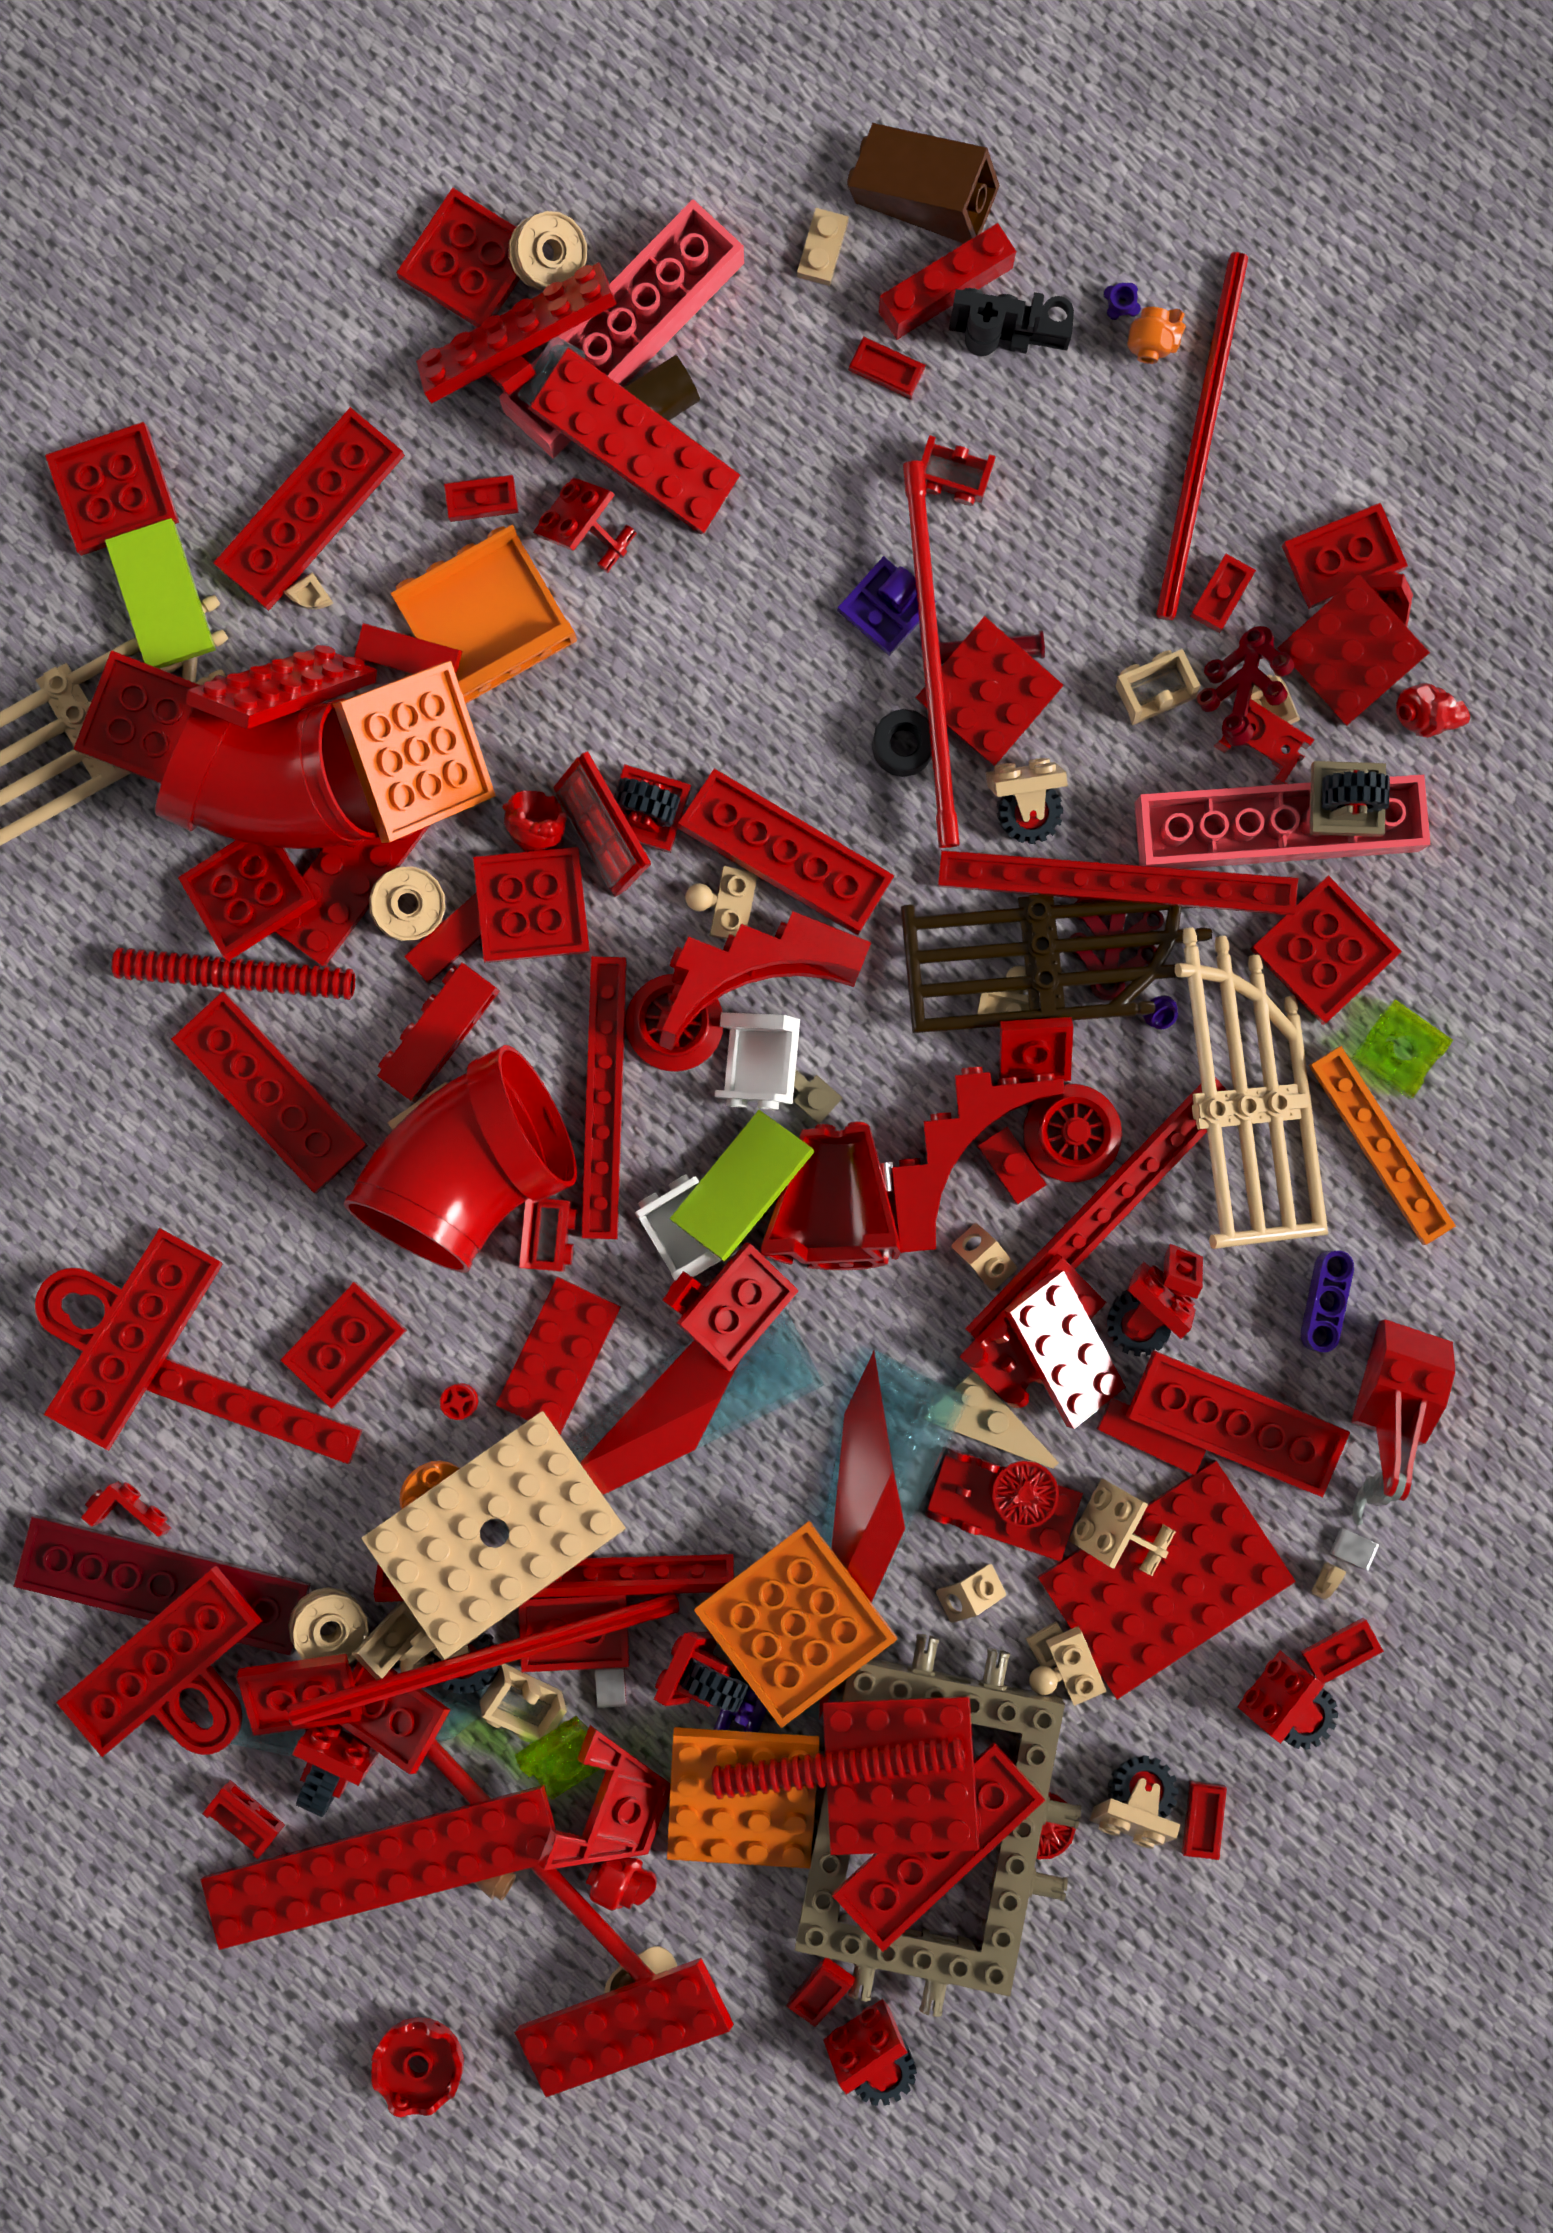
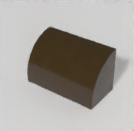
M677 354L624 388L667 421H670L700 401L698 391Z

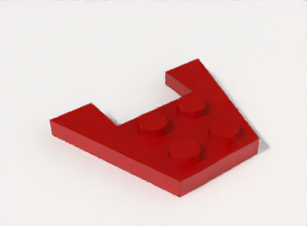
M590 1725L577 1760L585 1765L606 1769L582 1836L551 1829L538 1863L543 1870L648 1855L670 1796L671 1783Z

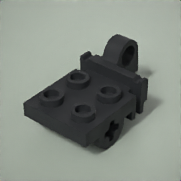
M975 288L956 289L949 330L965 333L967 349L977 356H987L993 353L999 344V339L1011 341L1010 351L1015 352V349H1019L1024 354H1027L1029 344L1067 351L1073 331L1074 308L1072 303L1062 296L1051 297L1043 305L1044 294L1034 292L1031 306L1025 305L1026 301L1018 300L1017 297L1010 294L993 296L983 294L981 290ZM1053 307H1060L1066 312L1067 318L1059 322L1054 321L1049 317L1048 310Z

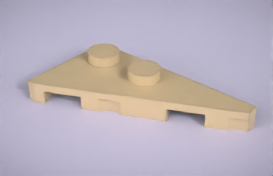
M974 1371L966 1376L924 1416L930 1423L1053 1469L1059 1464L1053 1455Z

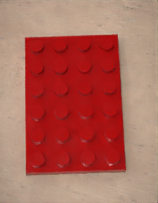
M1216 1460L1198 1470L1196 1475H1190L1148 1503L1133 1534L1153 1543L1162 1524L1176 1531L1166 1549L1169 1552L1166 1559L1162 1557L1153 1576L1139 1569L1149 1549L1131 1539L1114 1569L1080 1548L1037 1576L1069 1627L1073 1629L1079 1626L1098 1672L1117 1700L1296 1582Z

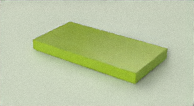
M172 518L106 539L107 549L144 663L161 669L216 651L178 531Z
M758 1110L669 1219L725 1262L812 1156L814 1150L768 1115Z

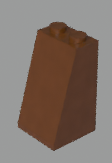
M872 123L868 135L863 137L860 145V156L856 166L851 168L847 179V186L856 204L963 244L982 233L1000 187L987 147Z

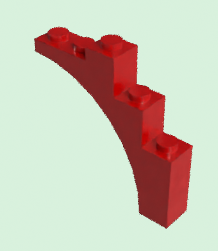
M792 911L788 923L781 921L775 937L740 924L736 936L728 935L723 950L688 936L683 949L676 947L669 966L675 968L672 982L676 984L670 996V1001L674 1002L670 1012L663 1011L656 1030L662 1032L659 1046L673 1050L684 1029L705 1007L722 995L749 983L774 977L804 976L828 979L854 987L871 942Z
M982 1067L962 1068V1075H955L959 1118L952 1119L951 1112L930 1114L931 1121H923L928 1164L921 1165L920 1158L899 1160V1167H892L901 1253L936 1249V1220L941 1195L953 1167L967 1146L987 1126L1008 1112L1037 1100L1064 1095L1063 1079L1055 1080V1074H1041L1033 1076L1034 1082L1020 1083L1019 1077L998 1079V1085L992 1086L991 1073H983Z

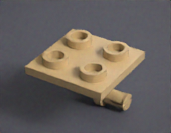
M1102 1478L1068 1541L1114 1569L1131 1539L1149 1549L1139 1569L1153 1576L1162 1557L1166 1559L1169 1553L1166 1549L1176 1531L1162 1524L1153 1543L1133 1534L1148 1504Z

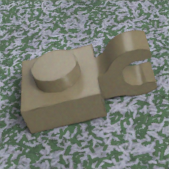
M797 1070L795 1071L794 1089L799 1092V1095L793 1102L815 1122L820 1124L842 1100V1097L818 1075L809 1082Z

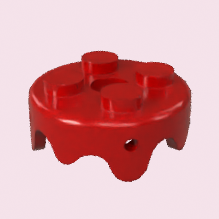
M423 2017L405 2019L392 2026L378 2043L371 2059L373 2089L384 2097L389 2112L401 2118L413 2114L429 2116L435 2113L449 2099L454 2097L464 2070L462 2047L454 2033L441 2022ZM413 2056L424 2057L428 2062V2069L422 2073L413 2071L409 2065V2059Z

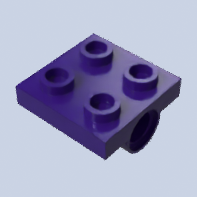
M883 556L838 606L837 611L890 656L919 624L915 576L901 566L897 568Z

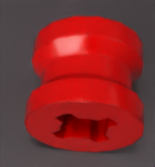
M465 1383L454 1384L446 1388L440 1398L442 1412L453 1420H462L469 1417L476 1411L479 1403L478 1394L475 1389Z

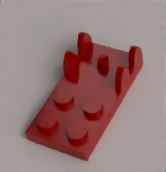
M1056 1254L1008 1304V1306L1056 1269L1065 1272L1090 1320L1107 1302L1062 1256ZM1004 1311L959 1356L997 1395L1013 1408H1022L1029 1403V1394L1026 1392V1388L1030 1383L1037 1382L1038 1384H1043Z
M947 1447L925 1516L938 1523L951 1524L968 1533L983 1535L1061 1562L1083 1493L1058 1485V1506L1051 1518L1036 1527H1015L1002 1519L995 1510L992 1500L993 1483L1005 1466Z

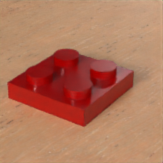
M1072 1017L1000 1021L999 1079L1019 1077L1020 1083L1034 1082V1075L1055 1074V1080L1071 1081L1074 1028Z

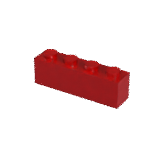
M997 223L881 294L878 312L896 340L953 306L956 289H980L1013 269L1017 251Z
M463 962L458 968L453 966L446 973L442 980L445 986L437 996L432 994L425 1001L421 1008L423 1015L416 1024L411 1022L404 1029L399 1038L402 1040V1043L395 1052L390 1050L378 1065L381 1070L377 1076L414 1103L420 1099L500 992L499 989Z

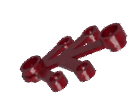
M1265 626L1253 627L1246 631L1239 641V648L1224 660H1211L1204 667V674L1209 682L1217 684L1227 677L1230 670L1244 661L1243 667L1216 689L1205 688L1197 695V702L1204 712H1212L1220 706V703L1237 689L1232 714L1228 715L1222 723V734L1232 746L1243 745L1253 736L1254 729L1246 716L1254 685L1263 693L1268 704L1272 706L1283 703L1288 695L1282 682L1272 681L1258 668L1260 659L1264 658L1278 677L1286 676L1294 669V663L1290 655L1286 652H1278L1274 648V635Z
M1079 899L1075 903H1087L1092 901L1090 899ZM1160 911L1146 912L1142 916V920L1123 933L1126 914L1111 915L1109 930L1099 916L1076 917L1085 922L1094 936L1157 931L1164 923V916ZM1154 914L1158 917L1159 923L1157 926L1152 927L1147 923L1148 915ZM1077 932L1072 934L1069 938L1087 936L1084 933ZM1154 945L1141 946L1137 950L1136 956L1119 967V955L1125 948L1104 949L1103 964L1092 950L1071 953L1077 954L1089 971L1148 966L1147 964L1150 961H1145L1141 956V952L1147 948L1154 955L1157 948ZM1125 982L1114 983L1113 988L1110 990L1104 989L1101 984L1090 985V988L1098 999L1111 1001L1125 989Z

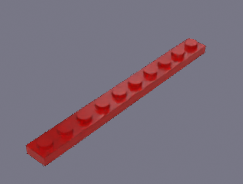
M941 850L938 886L955 889L1031 895L1041 894L1056 897L1295 915L1299 878Z
M1215 1077L1217 1092L1228 1091ZM1201 1084L965 1328L974 1339L988 1327L1056 1254L1062 1256L1076 1269L1207 1133V1129L1197 1130L1196 1119H1193L1192 1105H1194L1193 1094L1202 1093Z
M734 1555L586 1558L532 1598L716 1592L734 1578ZM377 1564L373 1593L375 1602L404 1601L383 1569Z

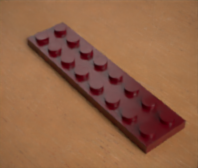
M35 1515L31 1517L13 1587L151 1621L207 1572L217 1566L262 1619L260 1624L237 1643L291 1656L294 1653L295 1647L290 1640L289 1620L292 1610L300 1599L309 1594L311 1583Z

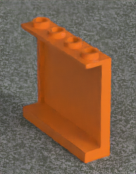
M513 524L507 528L501 526L492 530L487 535V539L476 545L474 543L465 545L458 550L457 556L446 562L441 560L433 563L427 568V573L416 579L407 578L396 586V590L391 592L393 599L416 638L463 651L456 677L465 704L577 641L573 628L558 607L520 541Z

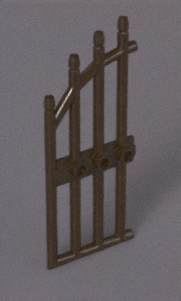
M1041 894L1018 897L1019 908L915 916L914 905L901 906L912 1033L1000 1027V1021L1072 1017V1021L1154 1013V1002L1139 1001V1003H1135L1132 1001L1154 980L1176 978L1175 964H1164L1175 944L1183 943V929H1179L1181 910L1195 907L1119 901L1054 905L1053 896ZM1168 910L1164 931L1058 939L1056 919ZM1020 922L1022 942L919 950L917 930ZM1201 927L1195 929L1197 942L1212 939L1211 928ZM1159 945L1148 966L1061 972L1060 953ZM1024 956L1026 976L922 984L920 964ZM1131 982L1109 1004L1065 1007L1063 987ZM1027 990L1029 1010L925 1018L923 998Z

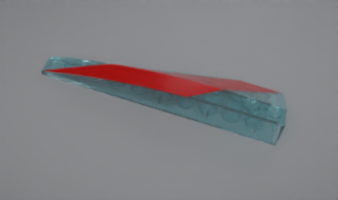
M785 1307L731 1371L725 1370L691 1338L570 1441L567 1446L601 1494L604 1495L824 1386V1383ZM494 1519L506 1542L509 1537L507 1525L501 1520Z
M875 1349L844 1413L820 1534L873 1605L971 1395ZM834 1689L803 1711V1713L819 1721L823 1715V1703L829 1702Z

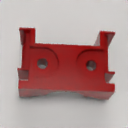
M1250 699L1246 717L1251 723L1254 733L1252 738L1243 745L1259 751L1272 762V765L1279 768L1270 783L1274 785L1288 784L1285 781L1298 761L1300 762L1305 758L1298 750L1300 747L1307 749L1315 739ZM1224 735L1214 745L1215 748L1223 753H1226L1232 746L1227 742ZM1281 748H1286L1287 754H1284Z

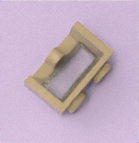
M1181 649L1174 653L1171 650L1164 651L1156 655L1152 662L1141 667L1139 664H1134L1121 671L1120 676H1118L1115 687L1129 714L1131 724L1135 725L1196 699L1201 685L1184 650Z
M507 1664L500 1665L497 1676L479 1701L482 1717L488 1724L496 1728L504 1727L513 1731L523 1741H535L543 1746L567 1712L562 1691L526 1673H521V1671Z

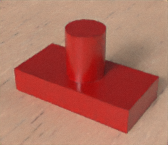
M1008 1126L977 1146L1016 1205L1047 1185Z

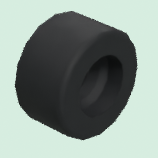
M900 709L890 712L880 720L875 728L872 750L875 760L883 770L891 775L906 777L916 775L926 768L932 759L929 721L925 716L914 710ZM898 731H910L916 737L918 744L912 754L900 756L892 750L890 740L893 734Z

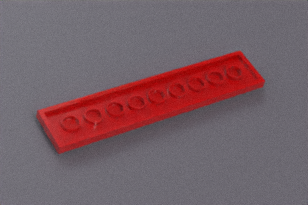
M541 1785L206 1875L200 1880L218 1949L221 1950L539 1866L538 1863L551 1829L556 1830L545 1787Z

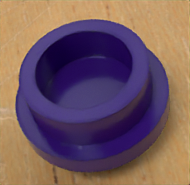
M1162 995L1150 1000L1155 1003V1012L1143 1015L1145 1022L1149 1026L1160 1030L1172 1026L1178 1017L1177 1004L1173 998Z

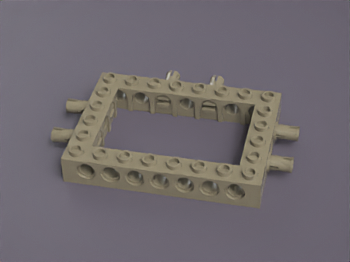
M917 1634L912 1665H903L878 1659L870 1660L846 1679L842 1701L970 1696L972 1724L1021 1733V1738L1016 1740L1015 1745L1017 1751L1015 1766L1044 1796L1045 1801L1001 1841L1000 1847H996L995 1856L997 1863L994 1866L992 1883H989L990 1903L987 1919L983 1918L982 1920L983 1940L980 1951L976 1950L974 1943L969 1938L957 1936V1939L931 1934L929 1929L922 1928V1931L907 1929L882 1952L848 1913L838 1918L841 1905L833 1897V1892L846 1880L850 1854L830 1855L826 1783L811 1857V1867L808 1872L796 1934L795 1951L853 1963V1976L855 1980L853 1986L848 1991V1996L855 2000H858L860 1985H863L861 2001L871 2000L876 1969L924 1978L926 1982L919 2011L929 2015L931 2003L934 2000L932 2007L933 2016L940 2017L943 2014L942 2009L946 1986L949 1984L1011 1996L1029 1897L1031 1898L1032 1894L1058 1899L1063 1902L1066 1897L1064 1890L1067 1891V1877L1062 1878L1036 1872L1035 1862L1042 1825L1050 1822L1078 1829L1081 1805L1053 1801L1048 1796L1065 1708L1062 1698L1054 1695H1039L1034 1691L1004 1685L1010 1653L1000 1650L998 1664L996 1665L997 1649H987L988 1654L983 1680L937 1672L933 1670V1665L940 1639L929 1636L927 1650H924L927 1639L926 1634Z

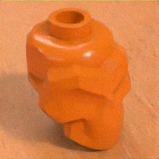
M1159 307L1143 308L1141 317L1135 319L1130 325L1127 342L1129 351L1137 355L1139 362L1146 364H1155L1158 362V359L1166 357L1170 353H1176L1180 347L1181 337L1186 327L1182 322L1185 315L1184 312L1180 309L1167 311Z

